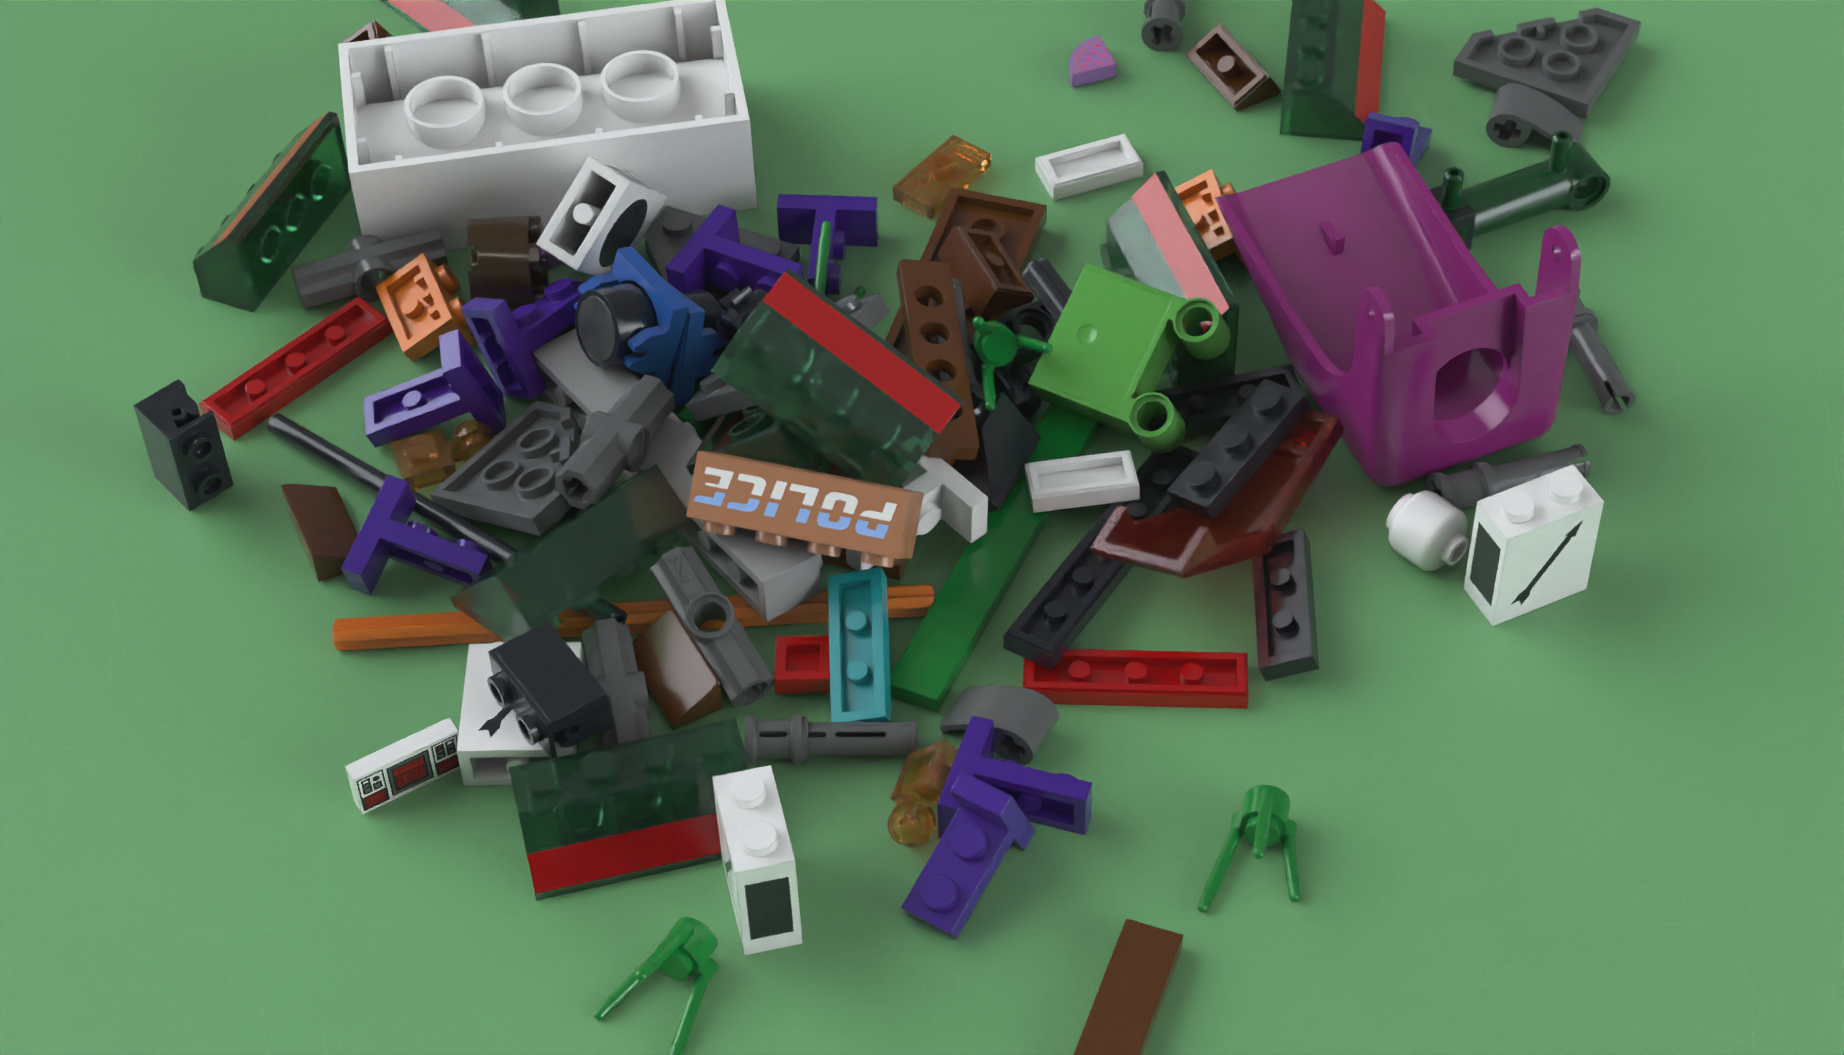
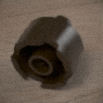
M541 216L468 220L467 247L475 246V249H471V271H468L471 300L475 297L506 300L512 312L521 306L533 304L545 295L544 290L549 285L547 258H542L541 247L536 244L544 231Z

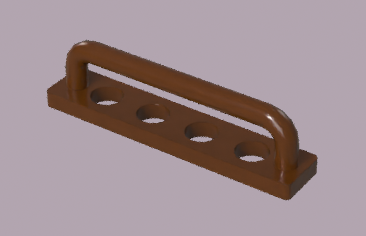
M901 259L896 275L910 366L961 404L955 413L959 418L950 420L940 434L918 418L923 454L928 458H942L953 467L955 459H976L979 450V439L950 266L946 262ZM929 299L936 300L940 306L928 307ZM928 333L937 334L946 342L943 344L930 343ZM934 370L948 374L952 380L946 382L937 381Z

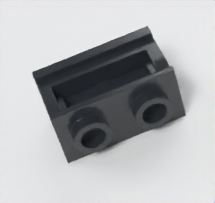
M179 379L133 405L155 478L189 512L234 485L214 412L210 410L200 416L196 402L187 394L185 385Z
M549 621L488 651L493 675L487 678V682L494 699L500 707L506 708L510 706L516 713L519 729L527 742L532 746L539 743L552 761L557 759L555 741L562 748H568L599 732L604 734L612 729L607 693Z

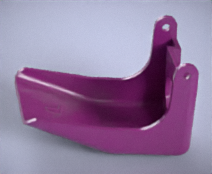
M1387 142L1361 154L1239 193L1215 197L1293 369L1361 469L1375 484L1381 487H1398L1427 477L1430 473L1444 471L1536 439L1550 430L1557 414L1579 291L1581 269L1580 249L1572 232L1565 225L1558 224L1545 230L1535 296L1529 297L1519 283L1499 290L1496 288L1472 256L1406 152L1397 142Z

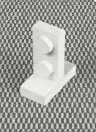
M915 436L898 447V483L904 487L903 489L924 492L916 536L931 531L940 519L944 520L970 543L987 533L988 497L942 458H928L924 456L922 442ZM846 549V562L856 571L870 569L874 566L860 562V551Z

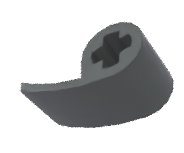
M1518 83L1506 84L1496 92L1486 125L1487 135L1494 143L1508 148L1517 147L1524 144L1532 129L1552 140L1555 132L1567 131L1573 137L1572 142L1579 143L1583 123L1559 102L1535 89Z
M976 685L962 690L941 721L939 728L941 732L967 729L972 715L994 720V751L1005 760L1026 765L1033 760L1058 721L1059 712L1049 698L1032 689L1011 685Z

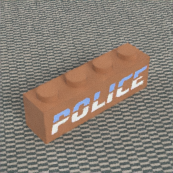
M698 451L686 517L704 520L702 530L712 533L735 536L736 527L755 530L754 540L758 542L787 546L788 538L790 537L808 541V552L840 557L841 548L860 551V562L893 568L894 559L912 558L924 492L719 452Z

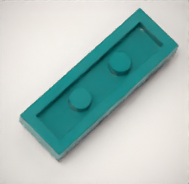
M881 567L828 576L831 722H892L887 576Z

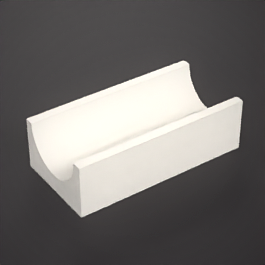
M672 0L338 44L348 170L362 236H377L383 242L438 228L444 249L453 250L467 248V225L469 219L541 216L544 230L588 156L627 170L668 196L653 222L658 219L667 206L700 216L711 214L718 204L736 211L757 208L750 118L725 0Z

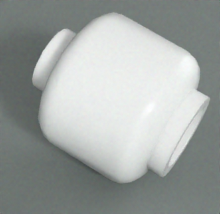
M1426 490L1415 495L1411 493L1404 495L1393 506L1387 517L1386 527L1389 530L1388 540L1391 547L1422 570L1435 571L1445 564L1452 566L1463 557L1468 549L1469 539L1466 538L1468 520L1463 511L1432 491Z

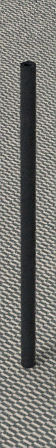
M280 413L274 414L268 421L267 428L271 433L373 492L379 493L387 477L385 473ZM411 489L417 502L412 511L413 515L455 539H465L476 543L487 552L491 560L507 569L516 567L541 582L537 585L538 587L593 619L615 618L617 622L625 624L627 619L626 611Z

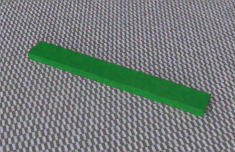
M1050 404L1035 429L1041 436V439L1027 463L1084 456L1102 424ZM1025 466L1000 509L988 513L987 533L974 542L967 544L890 675L891 697L934 712L939 711L1052 511L1033 513L1025 478Z

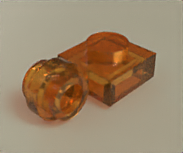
M467 420L456 427L452 441L446 442L439 428L391 442L390 446L401 479L408 481L411 489L418 490L447 480L456 472L455 462L462 460L467 462L488 444L494 436L487 425L482 424L478 420Z
M946 739L910 753L906 758L890 798L897 805L888 818L889 834L900 845L910 848L923 845L931 839L932 834L936 830V816L928 804L939 801L958 749Z

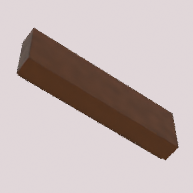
M1130 919L1125 920L1073 1055H1143L1183 947L1182 934Z

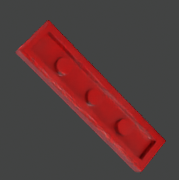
M358 296L199 403L201 413L204 415L212 410L218 429L235 441L392 334L393 328L385 315Z
M1067 649L1052 670L1024 658L1023 688L1040 692L1054 704L1248 709V653Z

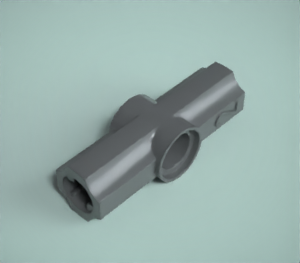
M433 228L383 242L377 236H359L352 239L345 246L342 254L291 268L302 308L305 309L356 294L366 301H380L375 286L422 253L430 258L438 267L442 264H446L449 267L439 230L438 228Z
M644 375L640 381H634L608 413L595 411L590 415L582 431L580 446L555 475L556 491L566 498L569 505L586 510L590 504H597L624 470L636 472L641 468L649 452L651 436L675 408L674 393L664 386L661 379Z
M692 545L682 548L678 546L661 555L658 562L650 568L651 573L689 636L716 675L721 689L732 707L738 705L747 706L763 697L765 692L774 685V678L737 620L732 603L726 596L721 594ZM711 619H719L725 622L724 626L715 632L699 630L704 622Z
M615 618L597 620L589 629L582 631V648L586 668L607 693L612 729L604 734L599 732L607 777L619 779L622 783L641 781L646 774L656 770L655 749L648 721H650V707L644 672L637 669L629 625L621 624Z

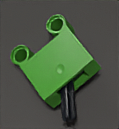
M1043 257L1030 261L1027 264L1028 267L1023 271V279L1057 323L1048 341L1053 347L1052 351L1048 354L1042 353L1028 382L1035 393L1045 402L1139 438L1143 445L1152 452L1163 454L1179 447L1186 433L1185 421L1168 397L1154 391L1179 339H1181L1191 355L1203 360L1218 357L1229 346L1231 338L1230 329L1214 303L1200 297L1186 300L1087 262L1073 291H1071L1048 259ZM1205 321L1212 322V326L1207 333L1197 337L1191 336L1196 325ZM1157 415H1167V420L1160 429L1146 431L1147 425L1152 418Z

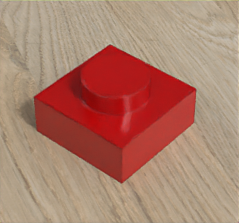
M829 635L776 636L774 673L776 694L830 693Z

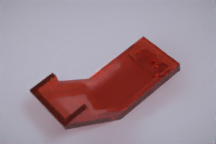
M1309 410L1214 521L1182 507H1179L1177 510L1133 521L1127 508L1117 505L1090 547L1093 554L1184 579L1269 554L1345 431L1339 416Z

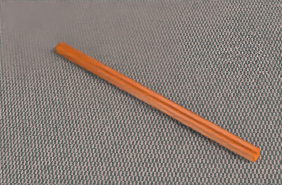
M932 585L887 586L888 619L926 616L935 600ZM821 590L820 594L768 622L741 595L726 596L732 603L736 618L742 627L829 622L828 590ZM667 599L610 602L626 611L627 619L625 624L629 625L631 634L642 633L661 615L673 610ZM571 605L506 608L482 625L461 611L338 618L333 622L332 638L335 649L339 651L509 641L546 621L550 622L562 638L582 637V631L589 629L597 620ZM711 619L704 622L699 630L721 629L725 622L719 619Z

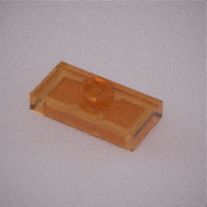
M952 135L893 186V199L932 219L943 209L952 187L967 189L991 167V154Z

